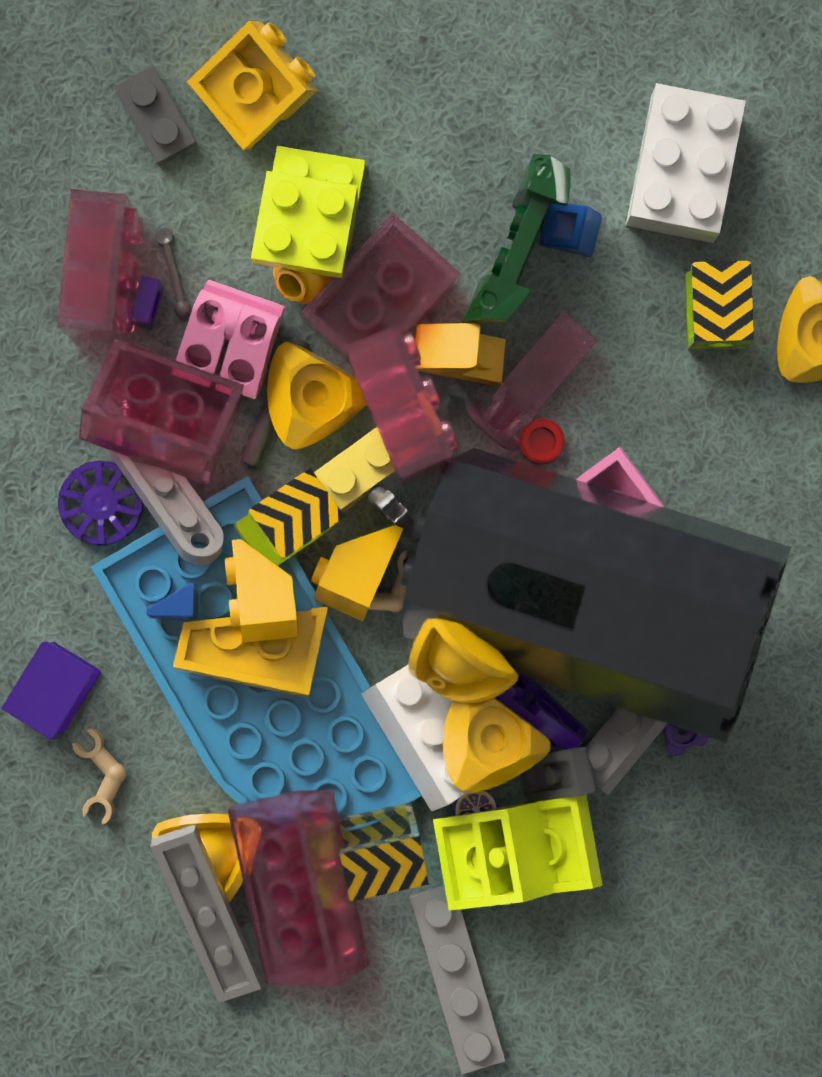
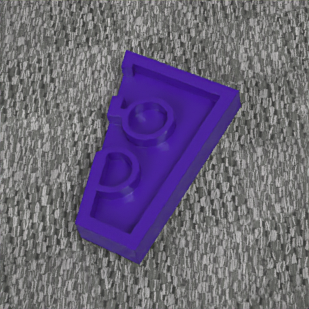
M518 674V680L505 692L496 696L497 699L548 737L550 745L556 749L578 747L588 732L576 718L531 678Z

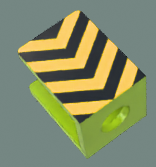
M749 261L694 262L691 266V271L685 275L688 350L747 348L754 340L751 263Z
M310 468L251 507L248 515L237 521L234 527L244 542L279 566L327 533L345 515Z

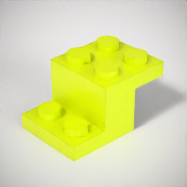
M277 146L273 171L266 172L251 253V263L342 278L347 250L351 251L365 171V160Z
M587 795L519 803L482 812L433 819L449 911L521 903L553 893L586 890L603 886Z

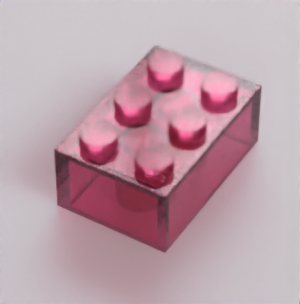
M71 189L57 327L70 340L124 344L125 333L133 332L134 323L130 319L133 306H129L128 298L129 288L136 289L138 285L139 263L134 262L133 248L134 244H141L143 218L138 217V209L134 208L126 194Z
M392 213L344 265L343 277H333L304 308L300 315L302 321L364 378L370 381L416 331L417 325L422 324L460 283L461 273Z
M397 324L345 346L348 361L401 486L442 469L445 463H450L454 457L452 452L457 451L458 442L449 421L439 422L434 411L439 408L438 403L440 400L430 377L420 378L416 367L421 366V355L412 334L408 333L403 336Z
M115 339L81 409L79 439L209 485L239 416L244 384Z

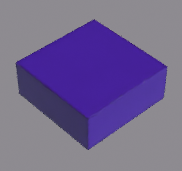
M142 275L130 316L131 321L137 326L153 329L164 286L159 279Z

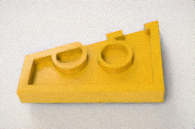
M328 606L296 612L298 637L243 643L241 627L232 628L230 617L183 622L173 668L181 672L309 698Z

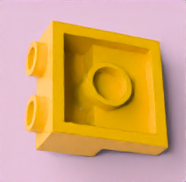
M248 21L187 81L243 150H250L280 120L290 118L318 91L311 82L316 76L312 68L298 56L294 60L283 48L287 43L286 37L271 22L264 25L263 22Z

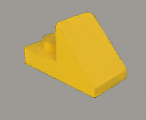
M475 323L419 324L416 328L412 370L495 386L502 383L506 339L480 334L481 327Z

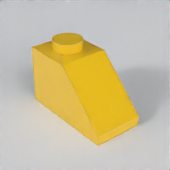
M393 525L336 545L330 560L323 557L320 558L310 582L318 585L313 600L363 621L404 528Z

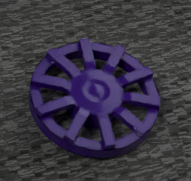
M92 461L75 468L65 479L58 494V508L63 524L73 536L88 544L104 546L117 543L135 530L142 517L144 503L132 486L117 493L114 491L115 486L121 477L124 476L116 463ZM103 468L116 471L107 486L103 485ZM95 469L96 485L91 486L82 474ZM76 479L86 490L84 495L69 491ZM135 494V509L120 505V499ZM67 497L82 501V506L67 511ZM118 511L133 515L130 523L125 528L116 518ZM86 513L87 517L77 529L72 524L70 518ZM93 520L97 521L98 538L84 534ZM110 520L119 533L105 538V521Z

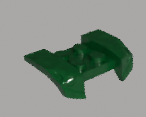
M533 154L512 204L513 207L517 208V211L510 225V232L507 238L513 241L511 248L501 247L492 268V274L485 275L480 279L462 323L507 322L532 290L519 286L518 283L545 221L549 203L568 206L570 169L554 157Z

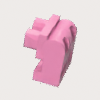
M208 280L193 306L173 371L210 384L220 372L217 382L218 387L256 399L266 382L269 360L286 306ZM192 363L201 365V366H203V367L195 366V365L192 364ZM235 378H238V379L243 380V381H246V382H240V381L236 380Z

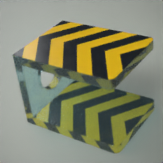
M411 802L341 817L333 821L347 891L351 901L429 885L420 835Z

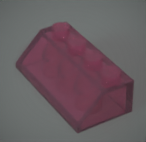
M297 790L228 808L265 984L339 986L369 966L357 902L349 899L340 855L346 852L333 790Z

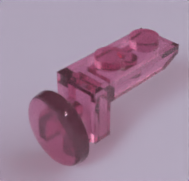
M563 310L494 390L491 396L493 400L491 405L485 410L471 402L467 409L469 417L496 444L511 452L519 451L523 445L514 434L521 426L526 428L538 414L540 407L585 357L598 339Z

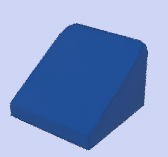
M550 203L540 245L585 257H593L602 215L590 206L575 204L563 206Z
M191 583L148 607L146 615L152 619L195 620L198 607V584Z

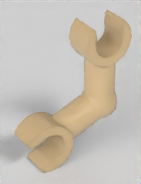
M407 550L401 553L398 558L397 566L399 573L390 593L376 592L368 610L392 612L403 610V599L407 586L402 585L401 580L404 571L403 564L408 554Z
M89 728L87 731L95 739V748L91 752H87L81 745L75 742L72 743L73 750L82 758H90L105 776L96 796L86 801L82 811L83 816H86L90 813L94 803H102L106 808V814L102 820V825L111 821L114 816L115 808L112 802L126 777V769L105 749L102 734L96 729Z

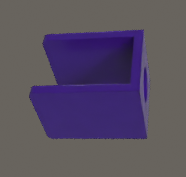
M43 641L1 709L51 740L61 739L98 679L100 670L56 642L49 643Z

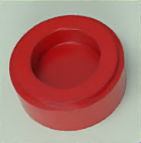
M543 418L529 422L523 428L519 437V447L523 456L528 461L539 465L548 464L556 460L560 456L565 444L561 428L555 422Z

